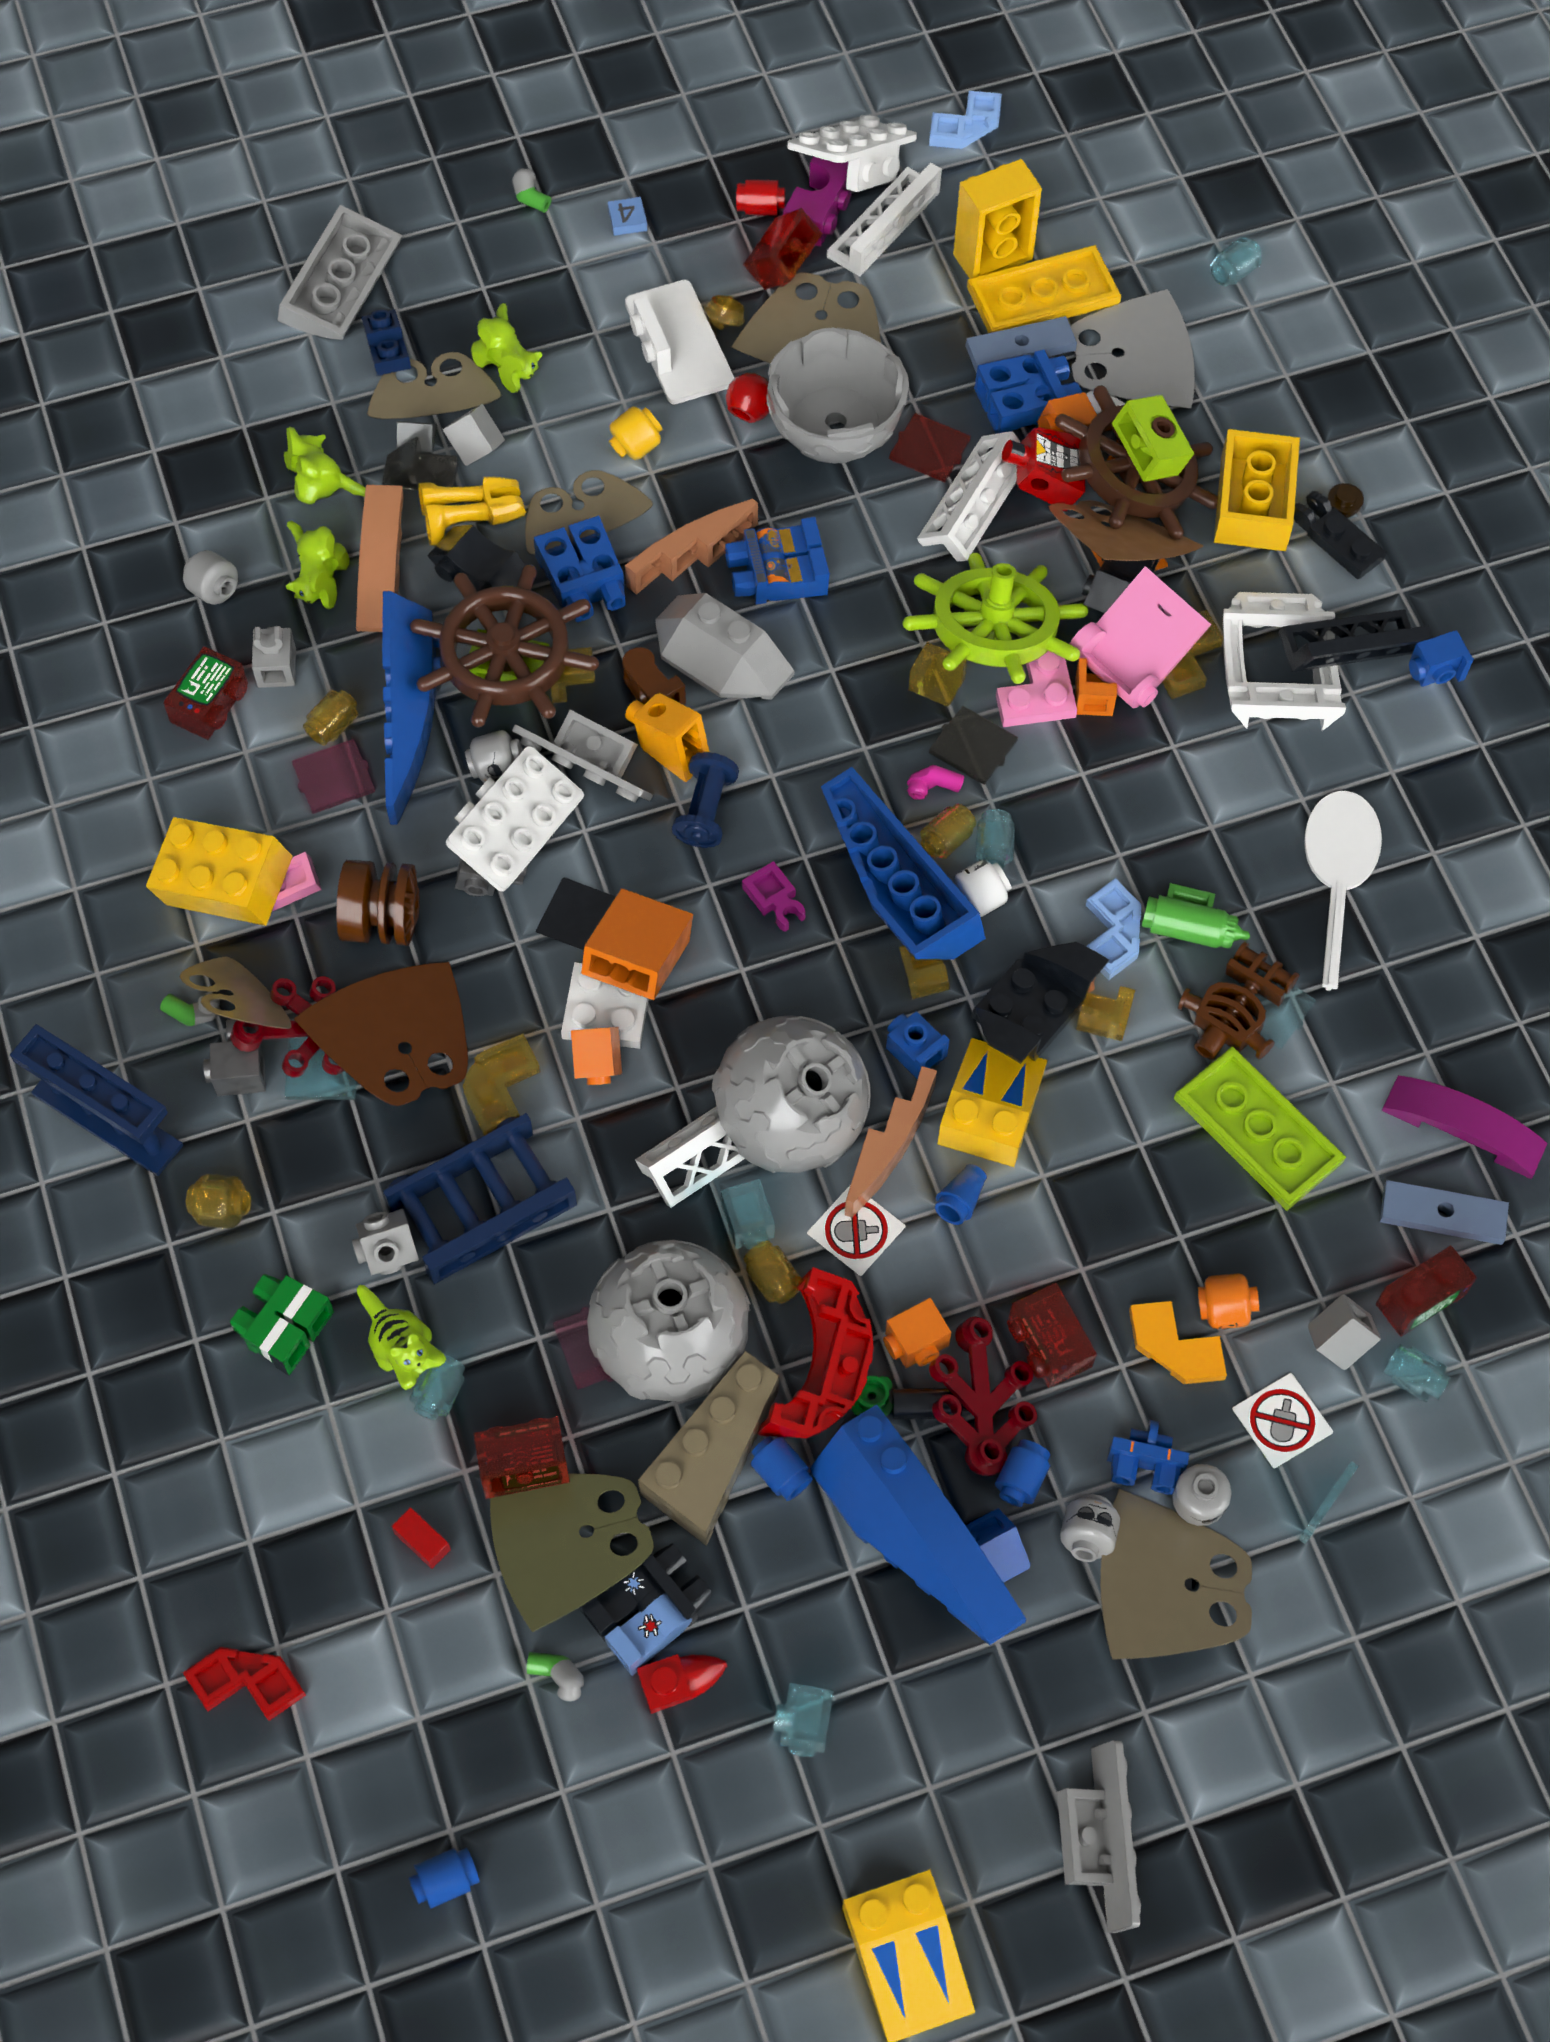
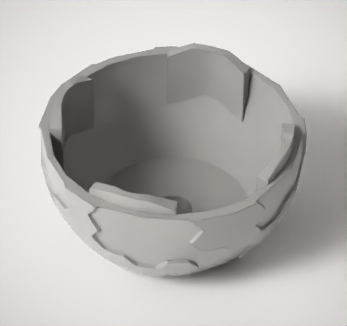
M834 327L812 331L807 336L795 341H790L775 355L769 367L768 395L766 397L768 409L777 430L784 439H787L793 446L798 448L802 454L820 462L833 464L847 463L863 458L877 448L882 447L894 434L893 431L898 424L904 406L907 405L909 381L900 358L882 343L861 333V331ZM838 421L845 426L840 429H831L827 424Z
M778 1016L747 1027L727 1048L712 1081V1091L715 1096L720 1124L738 1149V1153L750 1163L772 1173H801L821 1167L827 1168L832 1165L855 1143L864 1128L870 1108L869 1077L858 1051L842 1034L835 1032L833 1027L816 1019L803 1016ZM807 1071H814L821 1077L822 1088L820 1091L812 1090L807 1085L805 1080Z
M678 1240L649 1242L638 1246L621 1259L615 1260L599 1279L589 1303L590 1308L587 1318L589 1345L603 1371L622 1386L629 1395L640 1400L652 1399L680 1402L702 1394L711 1393L742 1356L748 1340L750 1301L740 1280L730 1266L708 1249L694 1243ZM673 1289L681 1294L682 1300L675 1306H665L659 1301L658 1296L664 1290Z

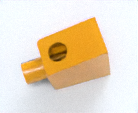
M661 693L655 694L646 704L635 700L628 706L625 717L635 725L640 747L643 751L684 782L689 781L693 777V774L689 771L691 757L697 753L710 752L701 714Z

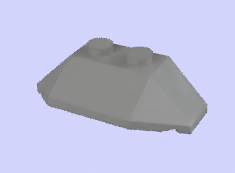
M707 593L678 595L655 619L661 659L718 697H761V699L772 700L794 676V669L766 631Z

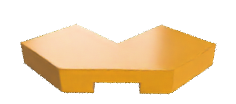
M1172 1301L1130 1306L1129 1313L1136 1350L1147 1358H1152L1182 1384L1223 1381L1226 1379L1227 1373L1220 1336L1178 1340Z

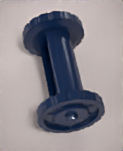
M710 752L697 753L691 757L689 771L697 778L688 815H681L675 818L673 822L672 833L677 839L688 845L701 848H712L720 844L723 832L721 827L714 822L723 786L735 783L738 778L739 768L734 761L726 756Z

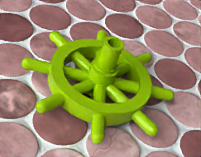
M972 553L968 558L971 570L958 573L944 583L923 573L917 574L914 578V584L918 588L936 596L933 614L905 617L903 627L908 631L935 629L940 640L951 650L942 662L944 669L947 671L954 670L966 659L985 666L1007 667L1011 680L1016 684H1021L1026 678L1022 665L1038 659L1047 651L1071 662L1077 661L1080 657L1078 648L1056 638L1060 620L1084 618L1088 615L1089 609L1083 603L1058 605L1053 594L1041 584L1048 575V570L1044 565H1038L1028 575L1016 572V569L1007 563H998L993 568H986L982 556L979 553ZM980 594L982 602L971 596ZM1021 602L1029 606L1024 608H1016ZM955 605L968 612L951 613L950 608ZM1041 621L1042 625L1037 629L1025 622ZM968 626H976L971 632L963 628ZM1010 632L1021 638L1013 640Z

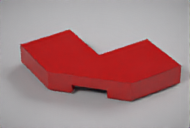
M219 1647L183 1672L207 1711H210L246 1686L267 1720L270 1721L306 1696L282 1657L276 1655H261L238 1651V1649Z

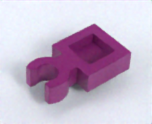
M774 861L742 880L743 890L763 915L772 910L776 913V924L782 931L786 932L789 930V922L784 917L786 914H795L801 922L805 920L804 906L799 901L792 900L796 896L795 887Z

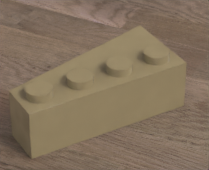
M745 1351L638 1480L641 1496L706 1546L712 1536L715 1524L726 1506L736 1479L747 1461L750 1449L758 1437L759 1427L766 1420L771 1405L774 1403L779 1392V1375Z

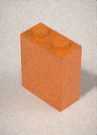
M621 888L584 946L581 974L655 1000L689 943L693 914Z

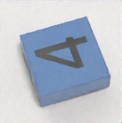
M641 197L607 202L614 236L647 231V221Z

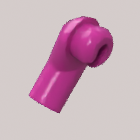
M931 765L913 773L909 777L907 792L911 798L916 800L924 799L928 794V790L936 786L958 793L962 787L964 775L937 765Z

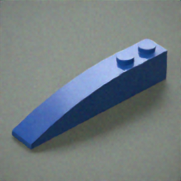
M383 591L382 665L383 669H385L386 687H383V702L385 704L387 723H384L386 754L390 755V757H385V796L390 825H397L417 782L425 759L433 723L436 687L427 692H422L417 688V680L441 668L442 659L441 656L436 657V648H440V639L415 634L410 629V624L414 619L434 622L432 611L394 592Z
M850 767L821 786L823 795L872 908L915 959L954 960L986 939L979 911L853 767Z
M876 1404L842 1425L809 1469L855 1535L864 1543H870L884 1555V1559L896 1569L899 1567L909 1575L928 1595L932 1594L947 1607L948 1612L987 1644H993L1025 1623L1026 1617L966 1525Z

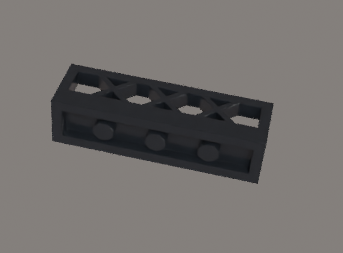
M1405 609L1284 626L1278 631L1292 672L1413 654L1416 643L1433 638L1429 625L1411 628ZM1387 622H1396L1398 630L1384 631ZM1361 626L1371 634L1355 636L1354 632L1357 627ZM1326 631H1331L1340 637L1330 640L1323 639ZM1297 635L1309 641L1299 650L1294 638Z

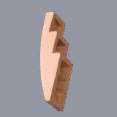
M366 485L359 555L357 631L382 632L383 591H391L398 594L400 580L399 557L402 540L401 516L404 499L402 486Z
M750 499L717 510L682 526L653 543L625 565L626 587L637 595L661 573L673 581L696 560H699L707 567L711 566L725 553V544L741 540L744 537V530L753 529L758 525V502Z
M921 1067L911 1101L895 1097L885 1132L868 1128L846 1198L845 1216L853 1218L881 1188L904 1156L927 1110L935 1089L937 1070Z

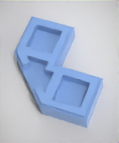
M969 91L966 115L933 112L929 146L963 149L998 128L1002 94Z
M1116 878L1090 896L1085 905L1108 928L1107 931L1086 946L1109 959L1107 965L1100 971L1108 981L1137 960L1140 944L1139 933L1142 904Z

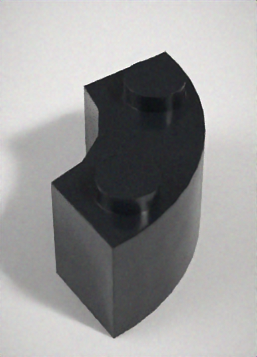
M474 525L453 526L427 555L436 565L435 571L443 580L454 582L456 574L465 573L477 591L496 586L517 587L522 569L526 566L515 551L506 550L494 544Z
M1102 559L1104 561L1103 565L1097 570L1095 576L1089 575L1084 585L1082 595L1087 597L1083 605L1106 613L1141 570L1146 566L1154 573L1160 559L1138 561Z

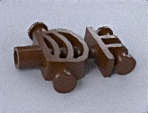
M1243 942L1234 958H1231L1227 963L1225 972L1226 975L1241 983L1242 987L1233 983L1218 982L1207 989L1204 998L1190 993L1191 989L1187 987L1180 999L1178 1009L1182 1011L1184 1008L1196 1012L1194 1024L1204 1030L1203 1034L1194 1044L1195 1050L1203 1057L1212 1060L1224 1044L1230 1047L1233 1046L1238 1052H1241L1249 1045L1257 1052L1255 1057L1259 1060L1262 1059L1272 1049L1275 1042L1272 1039L1267 1041L1260 1034L1264 1026L1266 1010L1255 995L1259 994L1279 1007L1284 1000L1285 994H1288L1296 984L1300 974L1295 972L1292 975L1282 969L1283 963L1278 960L1272 966L1265 962L1268 954L1263 951L1258 954L1248 948L1249 943ZM1239 961H1241L1242 963H1244V964H1246L1247 966H1249V968H1247V967H1245L1244 965L1240 964ZM1259 970H1262L1266 973V975L1262 977L1257 973L1259 972ZM1272 982L1277 983L1278 985H1280V986L1283 987L1284 989H1281L1280 987L1276 986V985L1273 984ZM1246 1008H1248L1252 1012L1255 1019L1257 1020L1256 1022Z

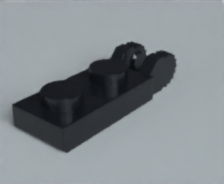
M1312 491L1307 495L1305 501H1307L1309 508H1306L1302 503L1295 504V522L1307 532L1309 538L1356 579L1362 578L1385 559L1387 552L1335 507L1332 509L1329 500L1318 491ZM1314 513L1320 518L1319 520H1316Z

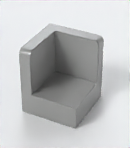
M483 404L455 419L442 429L466 466L492 452L505 441Z
M1345 1294L1338 1297L1308 1324L1316 1350L1343 1370L1348 1369L1381 1340L1372 1315Z

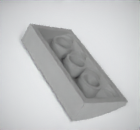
M339 205L281 301L278 321L309 334L343 340L399 245L402 235Z

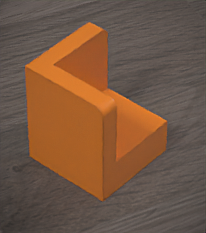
M1079 658L1075 676L1077 715L1113 716L1117 697V683H1104L1095 674L1087 673V658Z

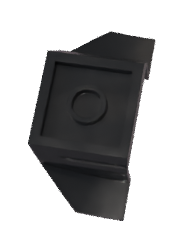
M1078 942L1059 944L1025 952L1023 959H1017L972 1011L971 1018L981 1024L983 1034L989 1046L1006 1054L1020 1064L1027 1056L1036 1061L1079 1011L1087 996L1091 982L1107 965L1109 959Z

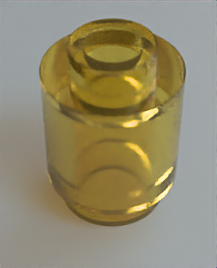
M330 690L306 715L307 721L303 724L305 732L320 745L326 746L329 741L334 742L358 717L356 710L357 702L350 694L343 690L339 692Z
M957 803L952 807L947 806L920 831L921 846L932 857L948 858L972 836L973 828L976 827L975 817L969 809Z
M767 1240L757 1244L746 1253L743 1258L747 1265L745 1270L767 1302L777 1301L779 1304H783L799 1292L797 1286L802 1278L779 1246H773L771 1241Z

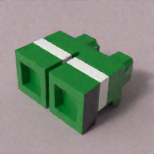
M263 1274L255 1285L253 1294L255 1298L266 1304L259 1314L242 1306L232 1317L230 1324L233 1330L245 1340L250 1351L256 1354L259 1353L274 1363L277 1369L290 1376L311 1346L308 1339L314 1342L333 1315L334 1310L329 1297L286 1275L281 1281L275 1277Z

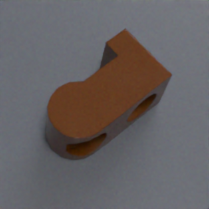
M636 647L625 653L623 657L624 681L637 700L646 704L655 694L661 693L686 705L685 684L677 675L668 680L655 665V657L650 650Z

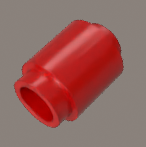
M746 179L745 183H737V211H745V215L778 216V209H785V187H779V180Z

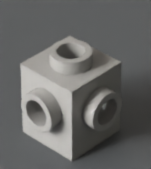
M403 1209L388 1214L386 1212H376L365 1217L363 1222L355 1224L359 1238L352 1240L358 1263L367 1262L371 1276L378 1273L383 1275L392 1274L399 1271L403 1265L419 1260Z

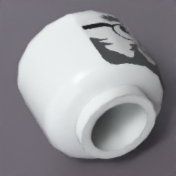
M979 860L955 875V885L979 911L981 917L1004 905L1008 900L1007 891L1012 889L1009 880L997 862L991 864L987 860Z

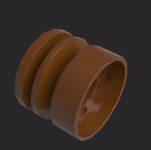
M346 859L340 873L337 892L336 921L339 939L347 942L368 943L374 926H377L382 944H390L394 934L397 945L409 946L418 920L420 892L415 866L413 864H402L398 873L396 864L387 862L381 879H378L375 864L372 861Z

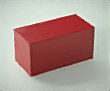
M411 1507L391 1526L394 1534L431 1569L451 1550L449 1543Z

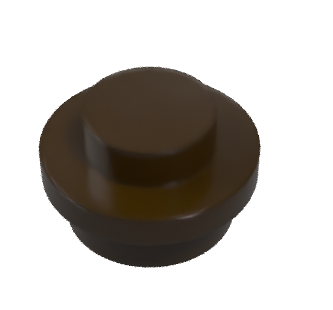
M1340 483L1333 486L1327 496L1332 509L1335 507L1346 518L1352 517L1359 512L1364 502L1361 490L1348 483Z

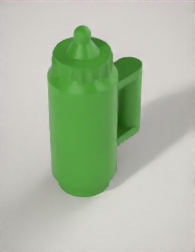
M1173 883L1169 884L1167 897L1159 895V898L1149 896L1141 926L1150 928V933L1212 948H1231L1234 941L1240 939L1248 940L1250 938V933L1242 930L1238 925L1239 918L1237 916L1229 915L1225 910L1212 908L1215 893Z

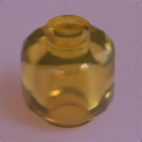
M205 1174L200 1176L189 1187L186 1195L188 1213L192 1215L197 1224L204 1227L233 1228L240 1223L244 1215L248 1214L251 1207L250 1193L246 1191L241 1179L232 1175Z

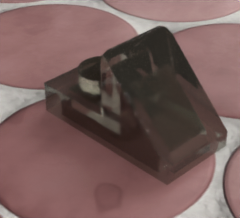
M414 437L387 455L382 485L402 486L403 490L418 491V484L423 482H431L443 487H455L458 458L451 455L422 453L419 437Z

